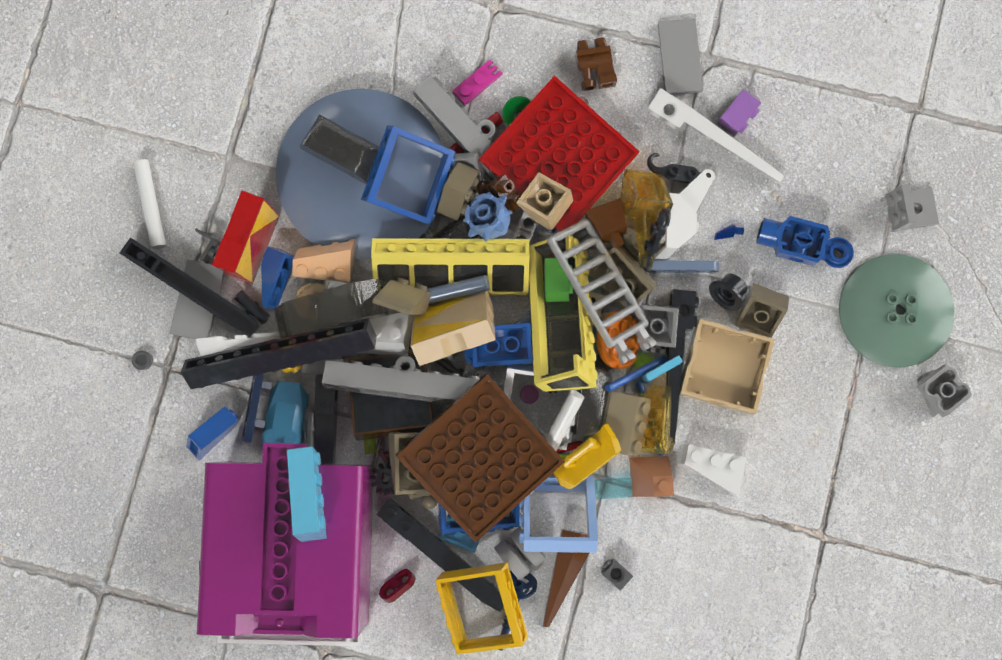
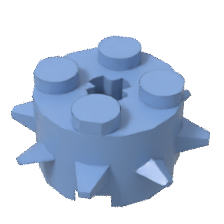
M491 192L476 196V200L471 201V206H467L465 218L463 219V222H467L471 227L468 236L473 237L478 234L484 241H487L488 239L505 235L508 232L511 219L510 214H512V211L505 207L507 197L503 195L496 198Z

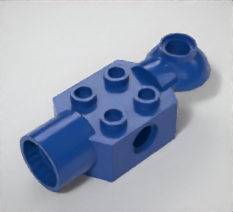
M789 216L783 223L763 218L756 239L757 244L774 248L776 257L814 266L820 260H824L833 268H842L851 263L854 257V249L848 240L841 237L829 239L830 231L827 225ZM834 249L840 251V258H837L833 255Z

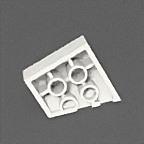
M392 310L354 320L358 321L369 318L377 335L375 349L358 353L408 355L413 315Z

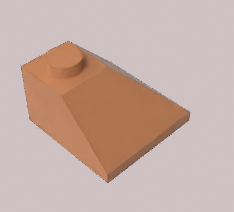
M668 456L629 458L632 497L674 496L673 475Z

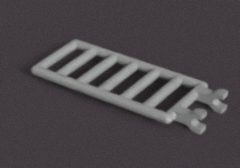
M584 219L547 238L548 245L608 348L615 347L621 364L636 357L624 342L625 339L632 335H637L642 351L657 344L645 329L649 325L647 318L589 219ZM584 228L587 229L591 236L590 239L564 252L560 250L556 242ZM596 245L601 255L571 269L566 259ZM605 261L610 272L581 286L576 276ZM615 278L620 289L591 304L586 293ZM624 295L630 305L601 321L596 310ZM634 312L639 323L611 339L606 328Z

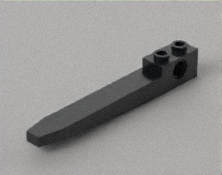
M131 237L119 252V254L233 328L250 335L255 334L260 326L245 311Z
M673 289L670 292L669 307L680 308V306H685L688 309V314L682 315L680 312L678 313L676 347H667L666 357L668 361L679 355L683 362L685 331H691L697 325V316L694 314L695 308H698L699 297H696V291ZM682 363L666 372L665 444L675 445Z
M316 375L314 449L320 454L321 464H335L338 390L325 389L322 385L323 375Z
M389 498L376 515L404 539L411 542L445 572L472 568L470 564L392 498ZM485 577L457 581L482 603L499 612L504 607L500 592Z

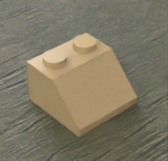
M538 172L516 203L535 222L552 231L573 202V197L570 189Z

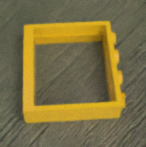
M507 562L442 572L435 580L436 590L440 595L441 608L446 616V626L450 630L451 643L454 644L456 654L521 647L528 639V634ZM495 575L511 634L467 639L451 582Z

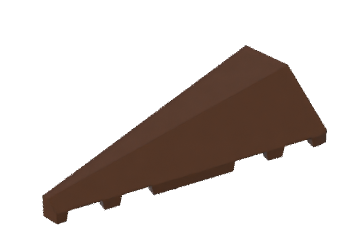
M561 529L560 537H588L587 533ZM557 552L543 627H550L590 553Z

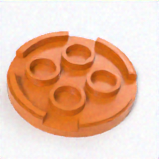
M619 311L610 312L609 314H607V315L604 317L603 320H605L606 318L612 316L613 314H615V313H617V312H619ZM629 314L608 326L606 330L612 339L637 324L638 321ZM599 332L597 333L598 352L602 361L607 366L613 369H625L636 361L637 357L621 364L615 347L608 348ZM636 334L624 340L628 349L635 356L640 345L637 343L638 337Z

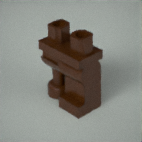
M604 37L594 40L595 48H588L587 40L577 42L575 59L577 68L582 71L584 81L581 82L583 91L593 90L597 87L596 81L591 78V70H596L599 89L616 86L617 77L613 67L610 45L607 46Z
M505 174L500 177L497 176L491 183L488 181L479 182L476 189L479 195L487 194L488 192H491L496 198L505 195L507 197L505 207L511 210L512 214L519 208L516 202L521 195L515 189L514 183Z

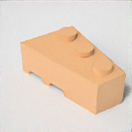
M355 239L342 243L333 242L331 245L325 246L315 245L298 248L293 258V276L350 283L354 274Z

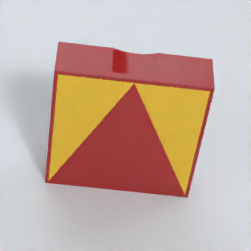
M243 190L241 191L212 263L214 267L224 271L228 276L253 285L264 253L280 217L278 212L264 198Z

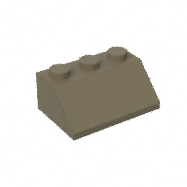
M623 245L612 248L609 251L637 303L641 302L658 287L657 283ZM605 261L589 270V274L594 279L610 272ZM615 278L601 285L608 295L620 289ZM624 295L614 300L621 310L630 305Z
M611 391L608 394L602 425L607 423L619 440L620 454L640 456L651 399L635 394Z

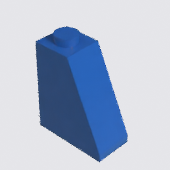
M223 407L188 435L186 445L188 450L200 461L237 426L238 417L236 413L231 409L228 410L226 407Z

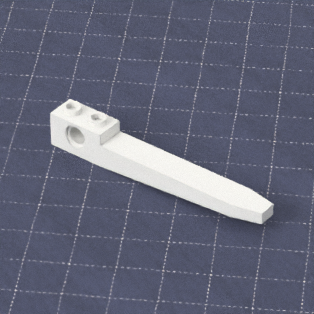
M660 88L648 108L651 110L649 114L657 119L660 116L667 120L665 124L675 129L676 126L680 128L683 122H685L778 182H781L783 179V174L696 110ZM668 104L673 105L675 108V112L672 115H666L663 111L664 107Z

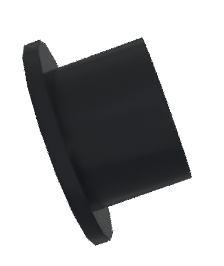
M729 273L721 281L716 280L709 285L711 297L721 307L731 311H738L742 307V297L747 292V285L739 276Z

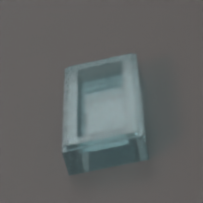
M631 477L594 479L595 499L633 497Z

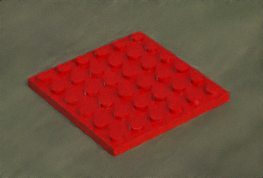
M554 75L480 157L479 161L495 176L500 177L505 174L514 183V187L520 195L524 193L538 172L570 189L573 202L554 227L560 232L578 223L583 218L586 210H589L640 151Z

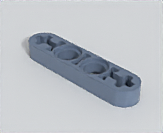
M652 260V264L649 268H645V271L649 273L719 272V262Z

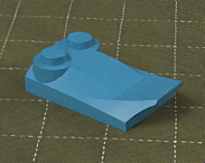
M278 381L270 390L265 428L261 436V447H263V443L302 444L304 435L302 427H304L305 418L304 409L308 408L309 394L305 392L300 383Z

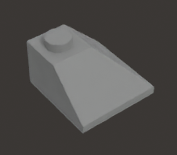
M651 304L640 305L649 322L645 329L649 336L653 337L656 341V346L675 348L679 308Z

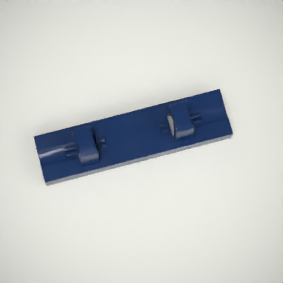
M264 373L252 378L242 441L252 442L254 427L265 428L266 421L256 419L261 389H272V382L263 381Z

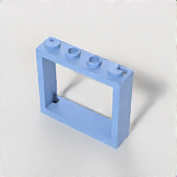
M550 475L533 490L585 492L588 537H530L529 495L519 503V510H523V514H520L519 527H523L519 538L520 543H523V552L597 553L598 532L594 475H590L570 490L561 486L555 475Z

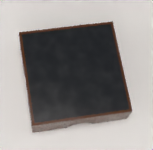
M409 352L407 356L414 360L416 369L428 373L427 364L419 366L414 353ZM384 355L347 361L348 363L358 361L368 366L380 364L384 368H390L395 366L398 358L404 355ZM405 366L402 370H408L410 367ZM350 392L353 435L356 441L384 438L389 436L390 432L422 431L433 421L432 405L429 401Z

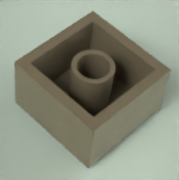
M460 162L457 163L444 185L437 210L438 213L457 221L461 215H465L468 202L471 203L476 194L473 190L477 189L480 182L477 179L479 170Z

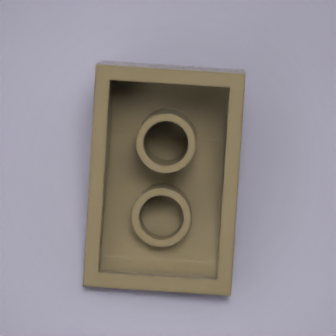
M398 278L397 280H390L373 298L372 303L408 315L426 314L432 292L427 290V286L417 283L416 286L409 285L408 280Z
M421 431L389 433V455L395 495L429 493L395 455Z

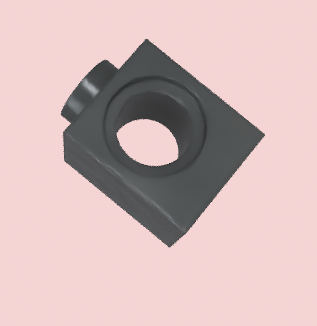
M614 558L611 561L608 559L601 567L603 569L601 574L620 591L633 577ZM614 568L620 569V575L617 578H612L610 575L611 570Z

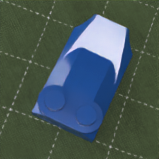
M531 324L495 326L496 340L464 350L465 361L473 367L533 363Z

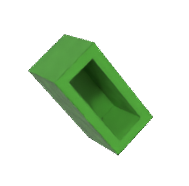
M545 258L546 302L569 301V294H573V287L556 258Z

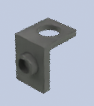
M196 228L195 231L210 239L209 244L199 259L208 264L210 259L215 257L220 242Z

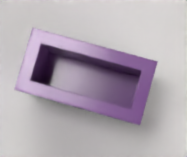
M743 89L717 124L734 137L738 132L742 134L749 125L746 123L749 118L754 119L760 111L758 106L761 102Z

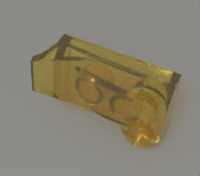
M652 385L645 392L637 393L639 396L651 399L640 452L668 455L674 447V441L670 437L671 386Z

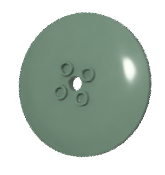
M889 254L865 262L850 275L841 292L839 317L846 338L862 356L874 363L887 367H908L928 360L943 347L952 330L954 304L947 284L930 265L911 256ZM897 304L902 305L904 308L902 315L898 314L895 310Z

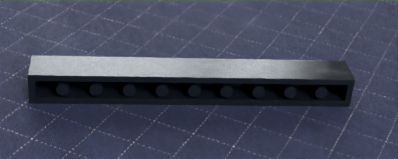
M369 318L186 359L180 373L190 389L204 388L209 385L222 384L227 381L240 380L245 377L258 376L263 373L276 372L281 369L294 368L299 365L312 364L317 361L375 349L377 335Z

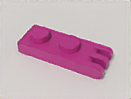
M488 60L453 90V94L464 106L469 104L502 76L503 73L501 71L493 74L498 69L496 65L489 69L493 64L491 60Z

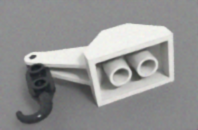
M653 153L647 159V166L650 171L662 175L670 181L690 183L680 194L666 193L654 209V223L663 208H669L671 211L669 226L666 227L664 236H661L659 240L658 253L654 254V260H667L698 232L699 222H697L696 211L714 180L715 174L710 169L699 172L695 167L677 164L657 167L652 161L653 158L659 157L660 154Z

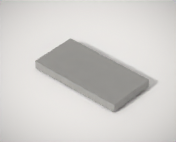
M696 19L659 21L658 33L665 91L671 95L703 92Z
M187 260L184 272L220 295L224 271L217 269L211 264ZM179 292L170 334L192 339L208 338L211 334L215 315Z

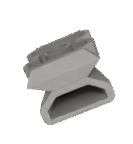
M947 363L936 370L929 371L917 381V387L921 391L933 417L938 414L942 418L949 415L972 395L970 387L960 380L957 371Z

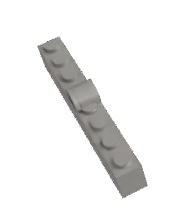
M429 75L413 90L412 94L466 153L478 152L480 158L494 143L492 139L495 133L494 123L487 119L481 120L479 123L475 120L472 121L467 116L469 114L463 106L459 107L454 102L456 100L449 91L446 93L443 90V85L439 79ZM481 128H487L489 133H482ZM482 164L484 173L493 181L497 176Z
M409 356L398 358L395 366L390 368H384L380 364L368 366L358 361L344 363L340 359H332V361L326 360L322 385L325 389L452 404L473 386L480 377L469 376L465 378L455 373L441 375L437 371L421 372V370L416 369L414 360ZM405 366L410 367L408 370H402Z

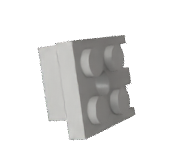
M904 184L885 195L887 205L890 208L888 214L893 228H891L892 232L939 224L932 187L910 190V185ZM913 204L919 206L920 212L918 214L915 213Z

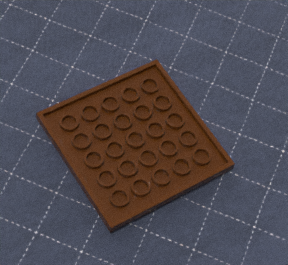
M487 373L395 454L475 543L565 462Z

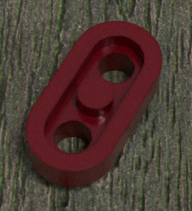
M409 569L399 571L382 585L379 596L386 603L394 602L414 585L415 575Z

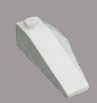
M279 332L252 334V337H248V335H234L232 339L218 336L196 339L200 356L283 338V336Z

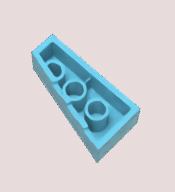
M313 446L287 450L293 536L301 542L327 539L326 521L323 511L324 498L323 494H321L322 476L318 469V465H321L320 454L316 452Z

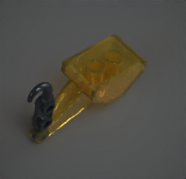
M625 169L622 177L620 200L624 215L634 217L639 265L642 268L651 269L654 262V254L659 251V240L661 236H664L666 227L670 223L673 201L661 174Z

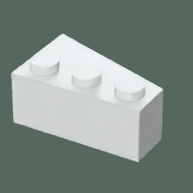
M692 445L684 446L681 460L682 465L705 477L732 495L739 496L746 457Z

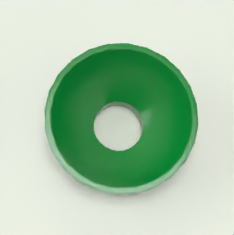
M516 96L505 103L502 115L507 126L515 120L514 114L522 112L531 102L530 99Z

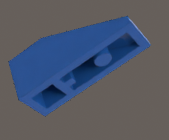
M267 246L261 263L262 307L278 309L293 267L295 255L279 248Z

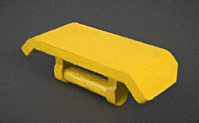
M607 423L602 425L598 432L563 458L565 462L553 472L561 486L569 490L576 487L620 453L619 440Z

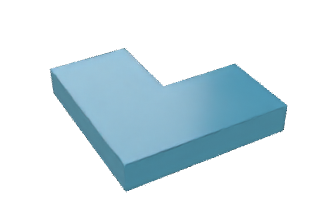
M678 355L640 378L644 383H647L682 363V359Z

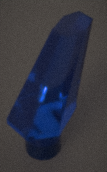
M731 224L716 232L714 240L734 237V234L743 235L744 227H735V224Z

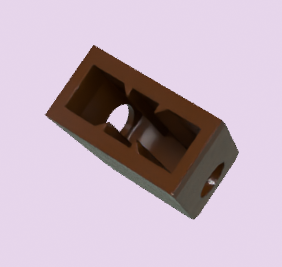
M620 198L586 210L585 219L591 221L603 243L610 240L613 248L624 244L621 236L626 234L627 224Z

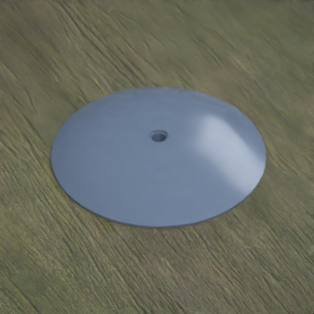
M344 90L314 102L289 127L277 156V190L281 204L291 223L314 245L325 246L331 245L333 242L342 243L355 239L354 259H371L372 238L418 239L435 220L438 214L439 203H437L434 210L435 217L430 222V225L361 200L387 125L398 127L443 146L437 132L428 119L407 101L379 90ZM398 135L376 199L422 216L443 154ZM360 168H364L367 171L363 177L356 175L357 170Z

